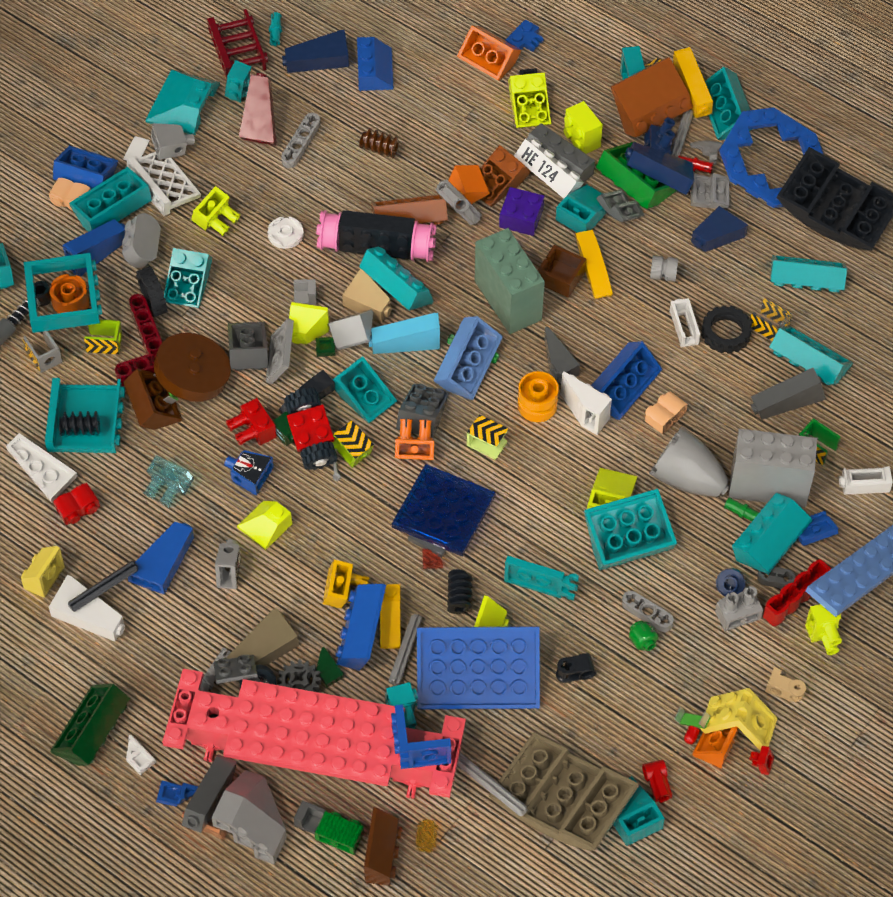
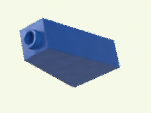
M113 219L63 245L64 255L90 253L91 259L95 260L96 264H98L122 245L125 237V225ZM87 268L73 269L71 271L81 277L87 272Z
M174 522L137 559L135 563L138 566V571L128 577V582L165 595L194 539L193 528L186 523Z

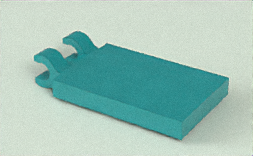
M507 556L504 582L560 599L561 596L569 600L575 599V594L569 591H577L578 585L570 581L578 582L579 575L570 574L565 576L564 572Z

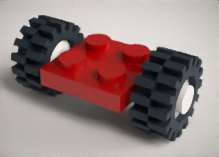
M303 388L301 391L291 392L290 395L284 398L289 414L286 416L304 468L306 470H317V468L322 469L324 466L332 465L337 461L338 457L332 443L334 442V437L324 405H321L317 390L315 388Z

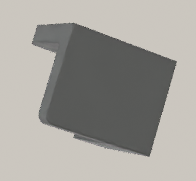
M302 800L294 817L295 827L315 835V831L326 810Z

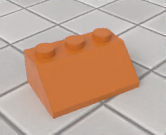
M472 25L457 57L500 81L515 65L522 50L484 28Z

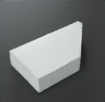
M129 735L126 760L141 775L154 765L156 760L132 735Z

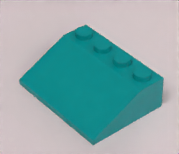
M658 489L584 510L590 541L599 571L668 551L677 545Z

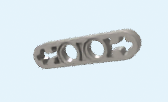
M308 113L302 120L281 155L284 167L293 168L299 162L320 127V116L318 114ZM302 132L309 133L308 136H301L300 134ZM300 144L302 147L294 149L293 145Z

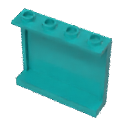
M52 378L45 435L47 452L116 453L117 446H120L118 430L122 429L120 414H123L124 404L121 400L125 398V386H122L121 379H118L117 385H62L60 378ZM72 411H74L75 416L78 417L79 411H82L83 417H85L87 411L90 412L91 416L97 411L100 418V434L98 435L96 430L95 434L91 435L88 430L87 435H83L82 431H80V434L76 436L73 431L72 435L68 436L65 431V434L61 436L59 418L63 417L64 412L70 417Z

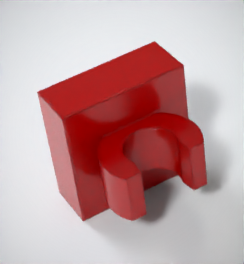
M762 746L760 753L751 752L749 760H752V766L759 768L761 774L769 775L774 755L770 747Z

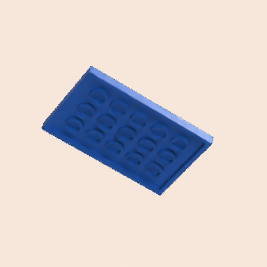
M539 626L417 627V709L540 708Z

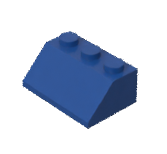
M357 37L359 91L394 90L392 48L375 37Z
M69 145L54 160L53 180L57 181L58 178H65L74 183L85 184L92 189L114 175L118 160Z

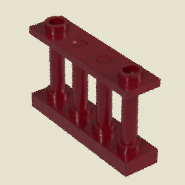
M247 9L243 10L244 19L220 25L215 22L214 17L207 18L208 31L226 79L234 64L233 60H229L230 56L256 50L257 56L239 60V62L247 65L261 63L263 71L267 70L268 56L266 52L263 53L253 27V17L248 14ZM245 25L248 29L246 32L226 37L220 35L221 31ZM251 38L253 42L252 44L232 49L225 48L226 43Z

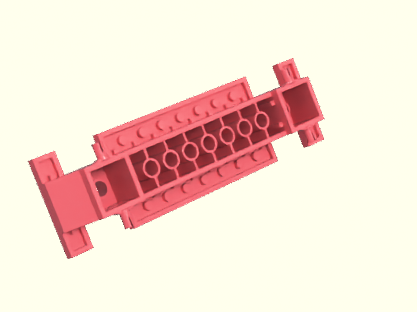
M189 669L182 670L164 734L163 746L184 749L186 739L191 741V745L201 746L206 749L203 759L206 762H212L214 751L223 750V755L227 758L387 787L391 777L393 781L404 783L408 786L406 797L410 798L411 794V799L415 798L416 788L419 787L430 788L429 794L450 798L466 724L465 718L445 715L441 734L406 728L408 743L450 738L451 764L401 769L399 754H395L394 735L391 723V713H395V706L245 679L242 681L238 697L200 691L204 676L203 672ZM212 714L218 715V716L215 717V718H210V717H209V716L212 715Z

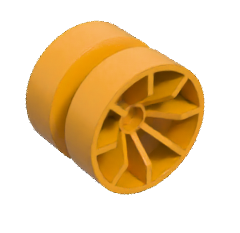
M535 371L526 374L520 380L518 386L519 413L525 419L532 422H544L552 418L557 410V381L546 372Z

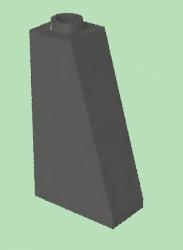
M810 368L751 396L753 404L750 406L754 414H759L761 420L823 401L826 398L818 375L814 368Z
M219 754L216 756L185 808L182 826L199 833L204 830L212 819L225 789L232 783L237 761Z

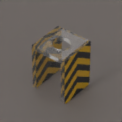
M764 298L760 313L778 323L779 326L755 312L751 314L750 318L752 330L773 341L779 328L790 325L792 313Z

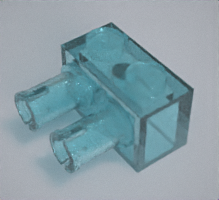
M156 455L146 471L152 480L143 494L154 500L160 487L166 485L167 489L159 502L170 507L177 493L186 494L194 477L188 470Z

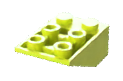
M545 72L510 76L508 84L516 128L538 126L541 123L551 125Z
M600 468L591 491L587 509L632 496L637 476Z

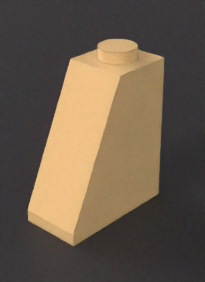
M360 269L342 295L343 306L358 313L372 309L374 311L373 319L382 323L385 317H389L392 311L390 298L367 273Z

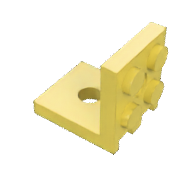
M750 688L710 698L706 710L710 715V720L706 729L700 728L705 734L738 727L759 750H761L762 746L769 747L777 717Z

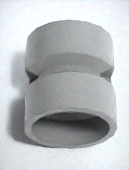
M653 255L650 279L660 280L664 277L665 281L675 282L678 258L668 257L664 259L663 256Z

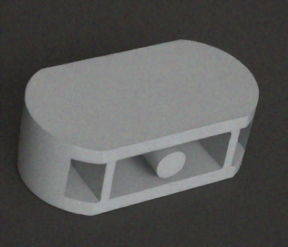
M141 213L126 223L124 228L125 237L122 241V255L135 268H143L157 258L161 227L154 217Z

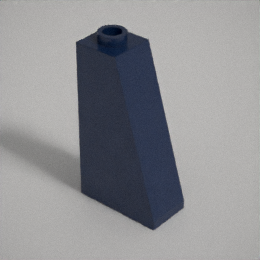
M345 29L285 48V56H282L283 66L287 67V73L349 67Z
M634 141L625 152L628 166L685 195L688 194L694 182L693 162Z

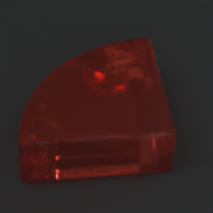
M422 549L423 569L443 568L440 557L429 549Z

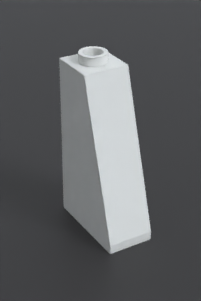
M67 575L49 605L51 617L116 641L118 636H121L125 630L122 615L99 597L73 612L69 608L68 602L86 591L87 588L72 576Z

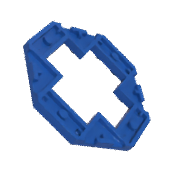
M774 107L742 111L719 149L729 181L744 187L746 192L757 199L760 197L772 208L784 207L776 198L782 188L770 189L765 174L748 176L738 147L752 145L753 140L749 130L777 126L782 142L798 140L803 155L809 147L823 154L816 133Z

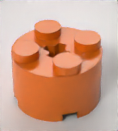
M63 274L52 281L49 293L52 306L57 313L86 310L89 307L87 286L80 276Z

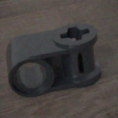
M589 653L562 658L557 664L556 678L562 683L587 680L596 675L594 663Z

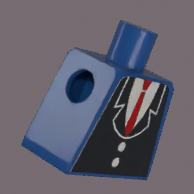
M246 450L241 452L238 459L228 456L224 463L225 467L231 469V480L256 496L274 468L273 457Z

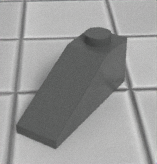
M548 326L545 327L544 341L549 373L561 385L562 373L566 372L577 377L579 376L580 364Z

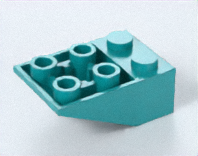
M586 184L568 194L556 207V221L577 233L592 230L607 213L596 199L603 193Z
M173 248L164 292L166 303L199 308L209 278L213 257L206 253Z
M632 776L629 777V779L637 782ZM639 785L613 825L624 844L628 846L663 829L665 818L655 801Z

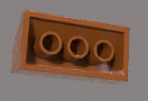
M441 195L371 202L373 214L415 218V221H418L419 224H426V222L443 224L444 220H448L446 200Z

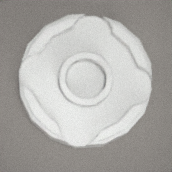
M279 217L269 224L267 232L268 239L272 245L282 249L295 247L302 241L304 235L302 224L293 217Z

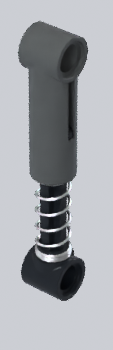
M44 281L35 282L37 307L47 306L51 302L49 285ZM28 299L23 301L21 306H17V310H13L12 315H8L7 319L2 318L0 320V346L16 332L15 326L21 324V321L26 319V316L29 314Z

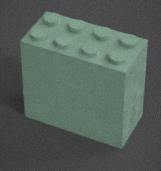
M509 228L476 241L475 283L508 333L512 334L542 321L545 281Z

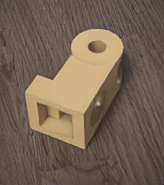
M774 667L765 692L791 702L801 701L806 691L805 683L798 679L792 680L780 675L782 670Z

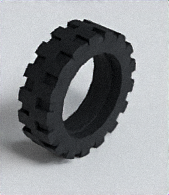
M149 266L136 271L141 293L147 301L152 316L156 317L167 313L166 299L152 267Z
M723 305L720 308L715 307L712 311H708L707 316L703 319L702 338L705 339L706 345H709L712 350H718L719 353L727 352V354H731L734 351L739 352L750 341L752 322L749 320V316L743 313V310L735 309L734 306L727 307ZM730 320L738 324L742 333L733 339H723L712 331L711 326L717 321Z

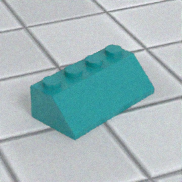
M723 66L705 81L713 100L712 114L709 115L718 140H725L742 111L750 110L737 73Z
M126 167L71 201L69 205L82 226L89 232L113 219L117 222L152 201L149 185L129 167Z
M378 246L366 250L359 267L410 311L433 304L434 300L429 289L411 275L410 271L403 268L396 259L389 256L383 248Z
M772 255L770 281L774 282L776 286L792 284L794 288L810 286L812 290L829 288L830 292H840V290L845 289L847 274L845 263Z
M792 326L779 328L769 348L774 350L773 353L775 355L788 358L789 363L799 367L800 365L805 368V371L814 368L818 377L821 378V382L827 385L837 384L853 364L852 361Z
M775 493L732 545L736 561L769 574L812 522V518L793 499Z

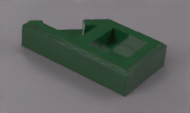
M322 647L316 671H320L321 680L326 687H329L343 679L344 674L326 648Z

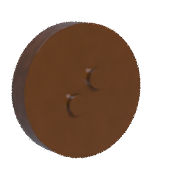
M178 333L168 337L160 345L154 360V372L159 383L172 395L187 401L203 402L217 397L224 390L231 373L230 360L221 346L210 338L196 333Z

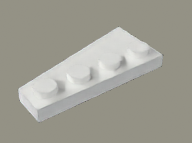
M20 433L6 446L8 452L51 503L78 477L77 472Z

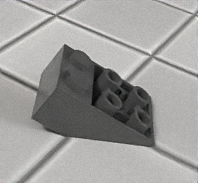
M413 384L399 408L396 429L400 430V419H405V427H407V419H412L411 433L419 435V420H425L424 428H426V420H432L431 437L433 438L438 429L450 392L440 388L426 387L423 384Z

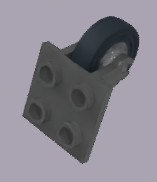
M241 655L237 658H221L218 661H213L217 684L240 680L241 689L242 681L245 679L277 685L274 672L267 666L256 665L254 655Z

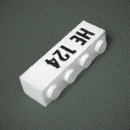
M534 138L533 140L525 139L515 153V158L562 198L581 188L584 183L578 173L570 171L565 162L557 160L553 152L548 149L545 150L541 147L542 143Z

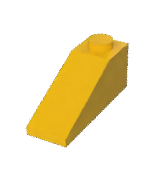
M385 584L386 588L380 611V649H400V584Z

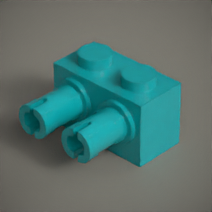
M235 60L227 75L225 97L240 103L243 98L247 97L252 66Z
M410 682L386 688V705L395 706L403 704L406 728L416 729L417 723L414 716V709L417 706L416 700H418L416 689L411 687Z

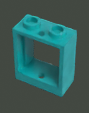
M640 46L622 48L620 72L622 80L645 69Z

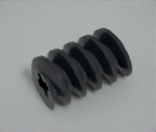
M72 411L70 417L64 412L63 417L59 418L61 436L65 434V431L68 436H71L73 431L76 436L80 434V431H82L83 435H87L88 430L91 435H94L96 430L98 435L100 434V418L97 411L94 412L93 416L87 411L85 417H83L82 411H79L78 417L75 416L74 411Z
M453 569L448 573L447 611L452 614H461L472 609L471 588L473 584L471 582L473 581V576L467 574L464 570Z

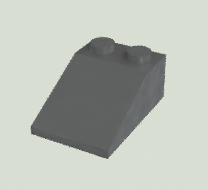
M265 322L228 323L231 370H261L268 368Z

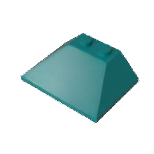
M171 69L145 122L150 124L181 125L184 133L194 134L195 136L201 123L200 112L208 96L214 97L220 82Z

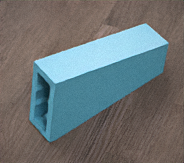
M438 313L371 328L368 345L372 347L373 354L440 349Z

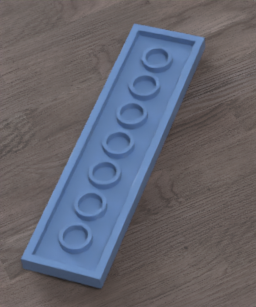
M893 525L810 584L806 592L833 616L837 617L892 576Z

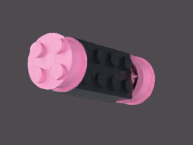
M327 210L320 213L321 224L317 225V235H320L317 239V248H320V250L333 248L336 252L365 254L367 249L379 246L392 258L409 259L411 261H414V258L426 259L428 263L433 261L434 250L432 248L436 247V238L433 235H436L437 225L433 222L430 225L419 224L418 221H415V218L346 210L339 212V214L328 213Z

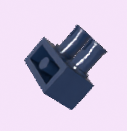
M667 117L661 127L651 124L644 136V145L672 155L671 145L675 137L672 128L675 125V121Z

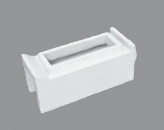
M689 298L671 301L669 312L672 316L680 347L699 345L700 332ZM681 315H685L691 334L689 337H686L685 332H683L679 320Z
M890 466L849 470L844 468L842 476H839V487L843 488L844 495L890 492L893 483Z

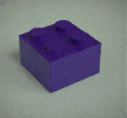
M510 187L500 212L499 228H509L511 231L534 236L544 209V195Z

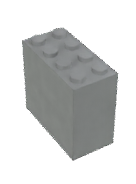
M738 429L731 465L729 497L732 499L768 503L775 493H779L793 499L800 507L806 508L815 473L817 438Z

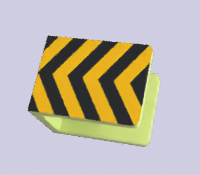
M479 414L467 432V446L486 456L497 459L507 444L504 436L508 432V428Z

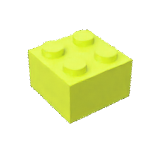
M582 101L567 108L564 118L565 127L563 129L566 138H569L573 145L585 154L600 148L603 124L587 104Z

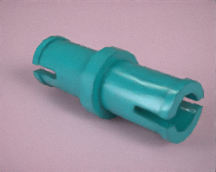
M278 12L271 14V25L269 26V44L271 46L280 45L282 15Z

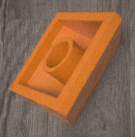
M455 165L448 181L471 204L490 194L478 165Z
M732 727L706 734L703 732L692 755L722 768L738 735L739 728Z

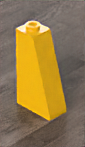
M688 47L674 51L673 64L689 92L693 105L691 110L695 118L712 114L713 100L691 48Z

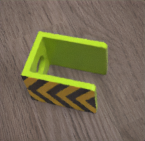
M100 319L99 324L88 325L91 335L114 336V338L85 336L84 342L87 352L119 355L123 336L120 321Z
M350 421L335 432L334 437L336 439L332 442L336 451L351 468L370 455L374 446L353 421Z

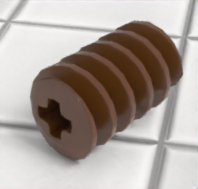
M369 128L367 132H363L359 142L360 148L365 147L367 151L371 150L373 153L378 151V154H384L386 157L391 156L392 159L396 156L399 145L397 136L393 140H391V134L385 138V132L378 136V130H375L372 134V128Z

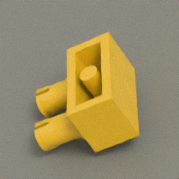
M334 559L328 569L322 604L342 609L344 604L351 603L348 602L349 586L368 584L369 577L352 573L353 564Z

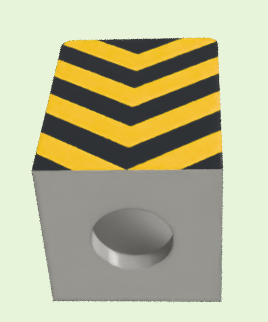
M43 331V337L50 351L40 356L37 355L25 336L22 337L25 350L40 373L62 363L59 347L48 331ZM54 357L51 362L45 363L48 358Z

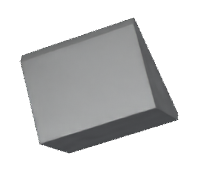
M372 309L328 323L337 350L370 342L374 312Z

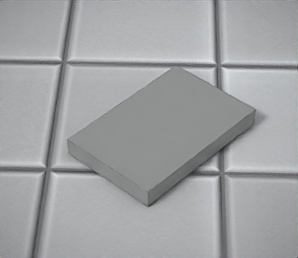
M289 318L270 337L266 383L273 384L289 368L294 320Z

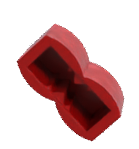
M88 483L77 486L71 492L65 493L53 501L55 509L66 525L77 523L82 516L91 515L100 507L99 500Z

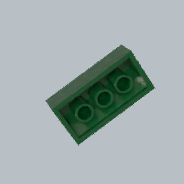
M115 684L91 685L50 752L77 766L91 764L95 760V754L99 748L106 742V737L110 730L116 726L118 717L126 710L130 697Z

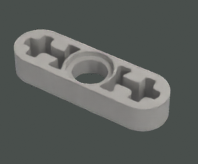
M635 591L624 593L622 606L625 610L643 621L650 622L654 628L661 632H668L672 629L674 618L669 612ZM634 599V602L628 603V600ZM644 608H651L653 613L645 615L642 610ZM668 620V623L661 624V621Z

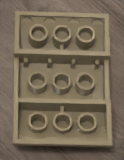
M533 732L498 781L501 786L527 806V813L524 816H519L492 793L489 794V797L507 812L535 830L570 846L595 851L639 787V783L604 766L600 769L570 754L568 748Z

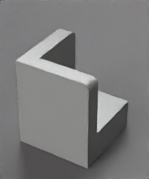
M316 279L294 280L295 303L316 305Z

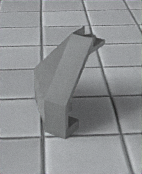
M245 770L225 789L212 816V823L214 827L232 833L235 843L254 849L255 858L274 865L287 838L286 828L266 778Z

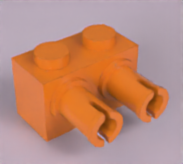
M400 419V436L396 437L395 458L433 460L434 439L431 437L432 420H426V428H424L425 420H419V437L413 438L411 436L413 420L407 419V427H405V419Z

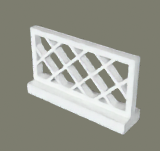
M156 152L135 159L134 156L127 158V167L149 185L151 202L163 216L170 214V209L201 197V193L172 158L165 159V162L155 160L158 158ZM148 163L150 167H143L140 164ZM153 165L162 166V170L153 169L152 167ZM165 168L173 169L174 173L166 172ZM150 173L160 175L159 179L151 178ZM162 176L172 178L171 182L161 180ZM174 180H183L184 184L174 183ZM159 185L169 186V189H160ZM172 187L181 189V192H173L171 189ZM184 190L192 191L193 194L187 195L183 194ZM169 196L176 198L179 197L178 200L174 202H171L168 199Z

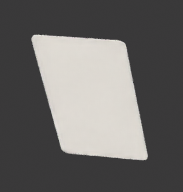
M135 136L123 160L127 161V158L132 156L135 159L142 157L149 140Z

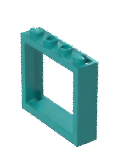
M90 253L24 262L29 317L33 333L100 323L99 315L102 314L101 304L98 305L97 301H100L101 298L99 289L96 290L95 287L99 285L97 274L94 275L97 267L96 261L91 259ZM87 268L92 309L38 316L34 275Z

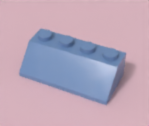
M478 316L463 318L433 381L448 392L473 400L503 336Z

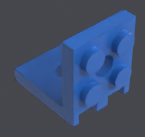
M403 704L395 705V713H391V723L394 735L395 754H399L401 769L451 764L450 738L408 743Z

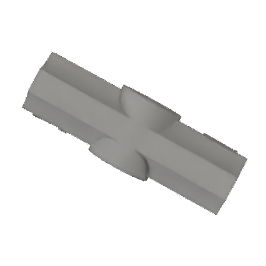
M447 179L437 185L435 190L470 225L476 224L480 220L482 214Z

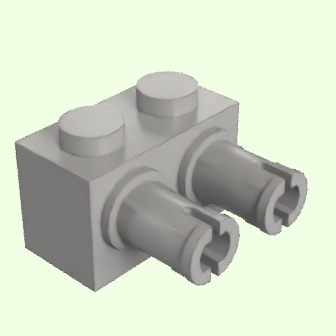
M749 586V589L747 587L739 594L735 592L728 593L726 597L717 602L715 613L724 631L761 619L763 608L756 596L757 589L755 587Z

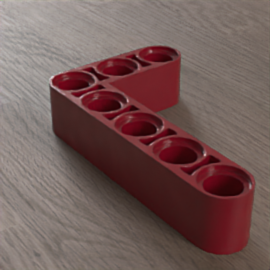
M141 294L132 295L129 299L131 315L147 355L116 365L117 381L121 379L122 386H124L123 382L136 369L155 373L154 360L162 344L147 301Z

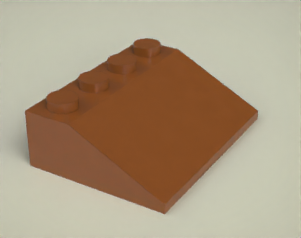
M670 57L611 86L626 135L633 137L646 133L651 124L659 126L663 124L665 118L673 119L693 108L689 92Z

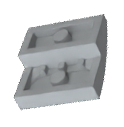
M694 173V182L691 186V206L715 209L719 206L728 208L729 178L715 173L711 177Z

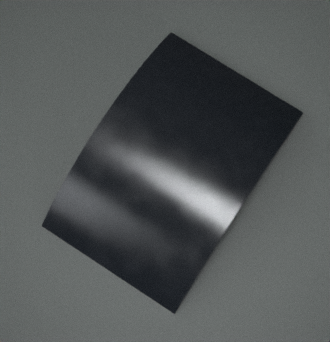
M809 147L776 198L794 217L817 233L846 246L873 250L893 217V193L874 182H871L870 185L839 169L840 164Z

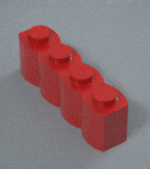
M821 559L814 561L807 571L801 572L796 576L794 582L785 585L781 589L780 594L772 596L767 601L763 618L772 626L781 624L788 614L794 613L801 603L811 598L806 592L807 587L830 571L831 568Z

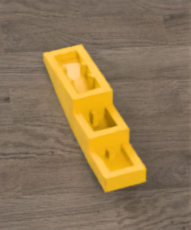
M588 230L575 233L580 256L587 259L586 275L588 283L591 285L594 299L612 296L610 281L594 231Z

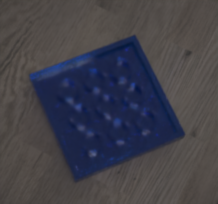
M425 464L391 525L396 530L463 557L492 504L496 492Z

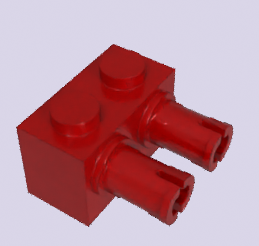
M257 398L241 405L240 414L226 420V425L230 431L243 425L248 427V429L235 434L239 445L254 438L259 445H263L277 438L275 424Z

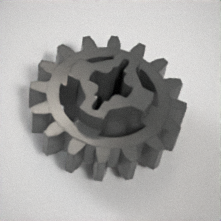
M301 659L298 660V664L290 661L291 666L284 664V671L279 670V677L277 678L279 686L313 692L320 691V671H316L315 665L310 667L309 661H306L305 664H302ZM312 677L313 681H312V684L310 685L309 682H310V678Z

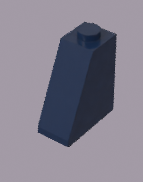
M719 206L693 231L691 243L696 248L707 252L744 238L747 234L748 224Z

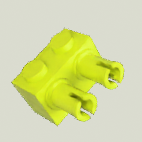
M215 186L194 209L191 220L205 231L212 227L224 236L230 227L219 220L218 216L223 215L235 224L241 214L228 206L230 197Z
M821 604L810 606L805 627L811 642L822 640L827 655L838 653L839 648L837 645L842 642L837 630L841 614L835 617Z

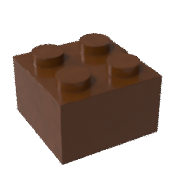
M553 245L537 271L545 281V288L569 298L586 272L587 259Z

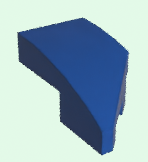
M162 780L156 802L178 806L191 798L198 786L187 783L178 785Z

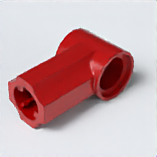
M661 759L642 764L644 778L646 782H649L655 802L662 803L671 799L673 795L668 783L667 768L664 760Z

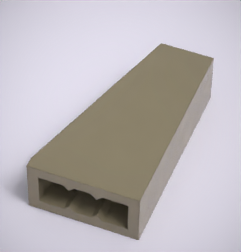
M276 607L226 658L231 659L241 655H254L256 665L266 666L298 647V636Z

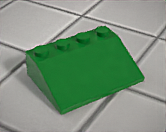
M633 142L604 150L596 168L601 171L602 175L612 180L616 186L622 188L628 196L638 201L640 206L646 209L657 206L677 191L627 165L625 152L628 147H631Z

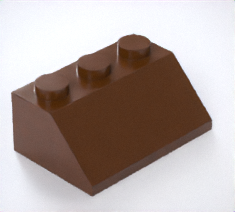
M136 369L123 383L140 427L156 430L180 422L182 417L176 402L169 404L163 400L170 395L159 383L157 377L154 376L155 373Z
M373 807L365 856V883L390 886L391 878L395 879L397 866H393L394 859L399 857V846H396L397 839L401 840L402 827H399L398 818L376 807Z

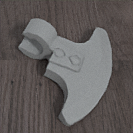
M705 140L692 142L689 145L691 148L700 149L703 153L702 155L709 156V162H713L716 165L717 152L723 143Z

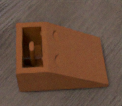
M501 145L497 147L480 168L490 191V194L481 200L492 207L507 195L510 187L517 188L531 173L522 162Z

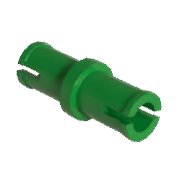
M730 497L724 505V509L739 515L741 519L745 518L753 521L759 514L758 511L750 508L748 504L743 505Z

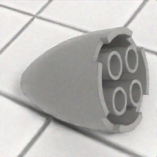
M683 426L675 433L660 455L657 463L654 464L649 472L651 476L661 482L695 495L718 497L720 494L724 495L730 487L727 485L728 478L713 453L702 441Z

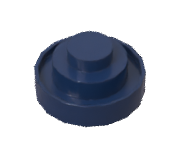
M735 568L722 570L716 579V587L719 593L725 597L728 593L731 594V592L736 594L743 592L746 585L744 575Z

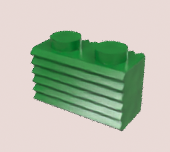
M325 811L315 831V840L354 855L364 835V827L357 820L350 819L348 821L342 818L339 813H328Z

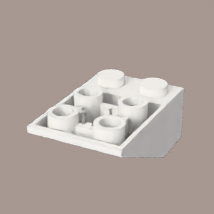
M563 372L561 396L580 425L598 435L610 420L612 399L607 394L594 389L590 384H585L578 380L574 375Z

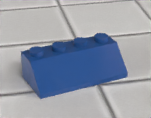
M643 341L628 342L591 386L597 391L607 394L612 399L610 415L620 420L662 371V368Z
M385 584L357 585L354 591H350L348 602L351 603L344 615L346 625L342 627L340 632L342 642L341 646L338 645L335 657H338L337 665L360 671L369 661L385 593Z

